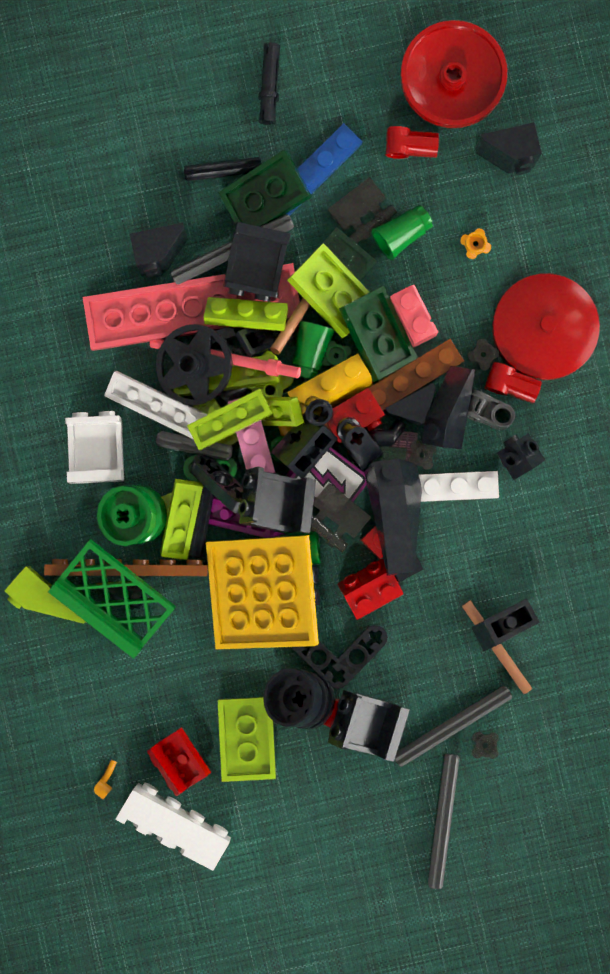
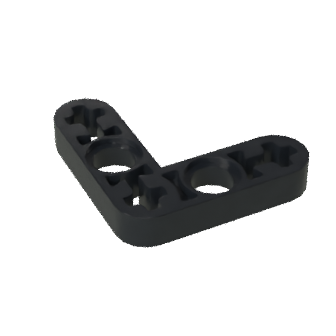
M203 454L196 455L190 468L191 474L229 510L239 514V504L242 501L243 495L242 485L212 457Z
M371 625L338 658L320 641L318 645L309 649L307 655L301 652L306 649L304 646L291 648L319 675L324 676L332 687L343 688L385 646L388 636L385 629L381 626ZM380 630L382 632L380 635L382 641L379 644L373 642L369 646V648L373 649V652L369 654L366 648L358 643L363 639L366 644L371 638L369 632L373 631L376 633ZM317 649L323 650L327 656L326 661L321 665L314 664L311 660L312 652ZM353 649H360L364 652V660L360 664H353L349 660V653ZM331 659L336 662L331 665L336 671L341 669L345 671L343 673L345 679L343 682L337 680L334 683L331 680L333 674L329 670L326 671V674L321 671L328 666Z

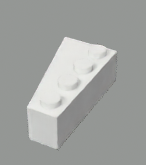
M145 782L143 785L138 783L129 795L116 820L125 824L128 819L133 822L136 831L144 835L156 834V838L161 844L173 849L176 846L181 847L180 853L213 871L230 842L231 837L227 835L228 831L220 825L214 824L212 827L204 822L205 817L194 810H191L189 813L180 808L182 804L170 796L165 799L158 795V790L154 786Z

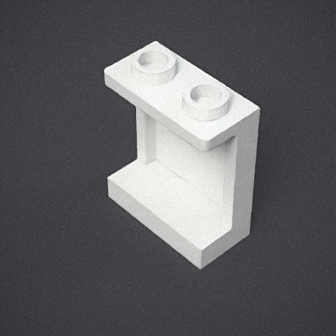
M114 411L99 412V416L88 417L86 412L72 413V418H65V424L68 427L69 453L67 483L124 482L122 418L115 416Z

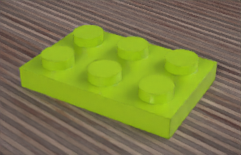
M324 243L287 279L341 338H344L350 332L339 308L369 293Z
M263 697L218 699L222 782L276 779L273 720L265 710Z

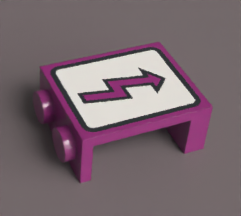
M331 447L305 476V478L316 480L314 503L337 522L367 485L364 472ZM291 469L286 474L290 478L301 479Z

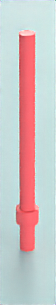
M164 339L150 341V347L160 349ZM211 349L212 355L225 358L222 351ZM231 353L232 365L265 371L266 375L275 377L284 375L299 378L301 373L300 367L285 365L279 360L268 359L266 361Z

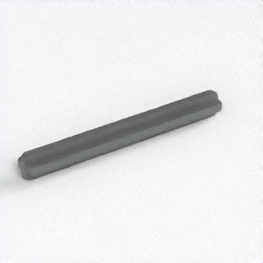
M285 214L261 227L287 232L293 229L294 224L291 217ZM232 241L173 269L171 275L174 282L179 285L228 261Z
M506 686L500 687L397 751L395 756L397 764L403 767L512 698L509 689Z
M445 754L428 878V886L433 889H442L460 759L456 754Z

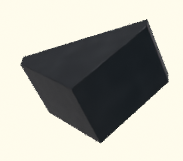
M246 328L238 331L235 335L246 357L252 358L262 356L266 351H271L270 348L280 334V331Z
M432 383L386 407L384 410L386 415L423 426L436 387Z

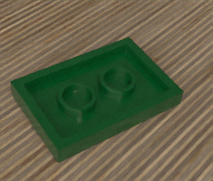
M282 150L218 192L235 224L240 222L259 227L285 215L312 197L286 150Z
M384 285L339 308L373 382L382 379L418 358Z

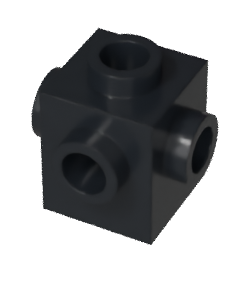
M529 433L520 439L517 434L503 442L505 448L497 452L503 466L508 470L513 480L545 461L537 443L531 438Z

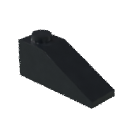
M450 366L426 415L421 443L442 448L462 449L475 375L474 369Z

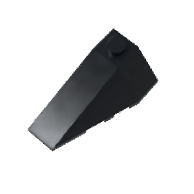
M402 459L372 462L364 474L387 576L415 571L422 495L417 465Z

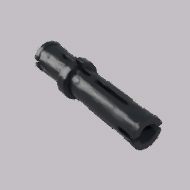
M269 42L263 46L262 87L258 94V99L260 100L259 123L263 125H274L276 123V103L279 101L277 82L280 45Z

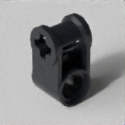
M347 417L338 423L336 427L337 435L361 470L383 455L377 443L355 418Z

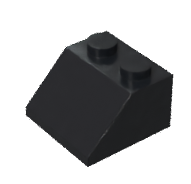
M534 122L481 134L475 148L476 154L506 173L516 172V175L531 172V168H534L542 154Z
M183 222L130 234L136 266L141 275H146L147 278L161 276L162 271L169 269L188 240Z

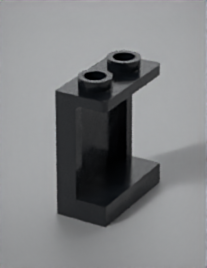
M236 222L223 287L229 288L228 293L244 296L245 291L255 293L254 299L270 302L271 297L277 298L286 247L289 244L291 233Z
M262 467L246 469L242 478V501L238 509L240 515L239 524L294 536L309 534L316 480L311 478L294 479L265 472Z
M343 690L337 705V713L333 725L329 731L328 743L340 749L346 750L348 748L394 762L410 709L392 702Z

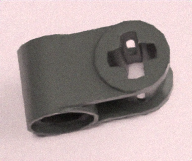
M472 389L467 418L497 430H505L510 427L515 419L514 409L486 393ZM478 401H479V402H480L479 407H478L477 411H475L476 405H477V403H478ZM499 410L507 412L509 421L507 423H499L495 419V412Z

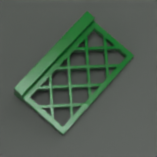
M91 539L48 591V593L133 659L176 607ZM89 549L99 556L100 565L86 566L85 554ZM106 569H116L119 571L121 581L107 582ZM101 570L103 583L89 584L87 571ZM82 571L84 584L74 585L66 577L70 572ZM137 585L142 589L143 598L129 599L127 586ZM122 587L124 600L110 601L108 588ZM104 588L105 601L96 602L90 595V589ZM158 602L166 608L162 615L150 616L149 603ZM144 603L146 616L131 617L130 604ZM125 605L127 618H116L112 614L111 606ZM147 622L148 632L143 638L133 631L132 623Z

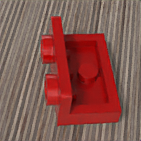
M366 388L333 408L332 417L327 422V425L338 438L337 443L339 445L342 441L337 435L336 427L342 419L347 417L355 418L361 427L371 431L382 424L380 419L385 414L370 389Z
M384 559L370 563L366 568L346 576L337 584L357 620L404 594L395 576H387Z
M182 727L147 750L153 765L158 768L167 786L176 796L211 773Z

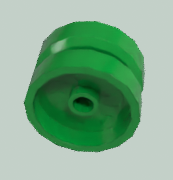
M132 485L113 488L103 496L98 505L97 520L99 529L108 540L117 545L129 546L153 541L161 534L166 525L167 510L165 502L157 491L148 486Z

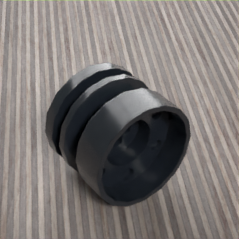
M294 668L282 669L275 673L266 684L263 694L264 707L268 716L279 725L314 729L326 723L332 715L335 706V693L330 682L322 675Z

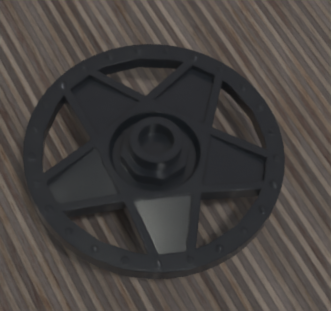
M198 324L182 326L168 335L159 349L156 361L158 380L169 397L185 405L206 404L217 398L224 391L232 373L230 348L225 339L210 327ZM198 330L189 345L176 339L186 332ZM212 337L220 344L225 358L211 354ZM167 352L174 365L164 375L163 364ZM224 374L218 387L209 394V377ZM187 385L195 400L183 398L175 393L173 389Z

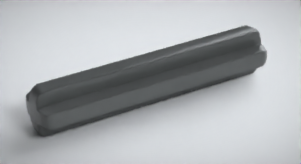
M161 431L156 436V445L159 447L197 455L203 454L225 461L232 457L233 448L231 445L216 442L202 450H198L194 439L188 436Z

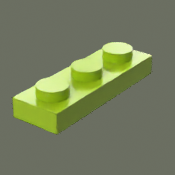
M208 297L204 313V324L284 331L288 314V303Z
M258 389L187 425L198 450H202L273 413L262 390Z
M175 479L160 550L161 557L188 559L203 489L202 483Z

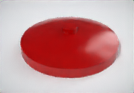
M443 21L421 31L409 44L401 65V86L411 108L424 120L441 127L462 128L483 120L496 108L507 83V63L500 45L481 27L465 21Z
M536 274L523 278L512 285L498 302L492 321L494 343L502 359L508 366L514 368L516 372L537 380L559 379L579 369L593 353L597 345L600 328L598 312L589 294L576 282L556 274Z

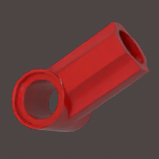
M402 126L388 127L385 155L394 159H405L409 156L436 158L439 133L416 132Z
M493 362L484 387L486 390L504 396L508 394L524 401L535 403L542 381L517 373L514 368L508 365Z

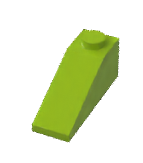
M26 566L5 590L9 595L8 601L18 609L23 607L35 612L83 624L87 623L48 593L52 585L31 566Z

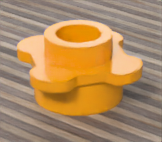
M476 229L475 232L469 235L464 234L460 239L461 244L467 250L466 256L469 259H475L477 255L488 253L491 250V244L487 242L483 229ZM473 242H478V246H474Z

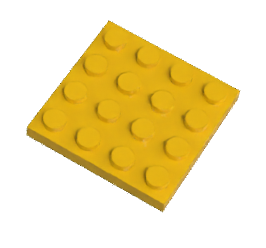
M309 535L206 542L216 649L301 647L319 644Z

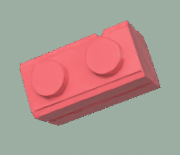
M411 285L390 296L413 348L436 337L438 330L434 322H430L431 317L415 285Z

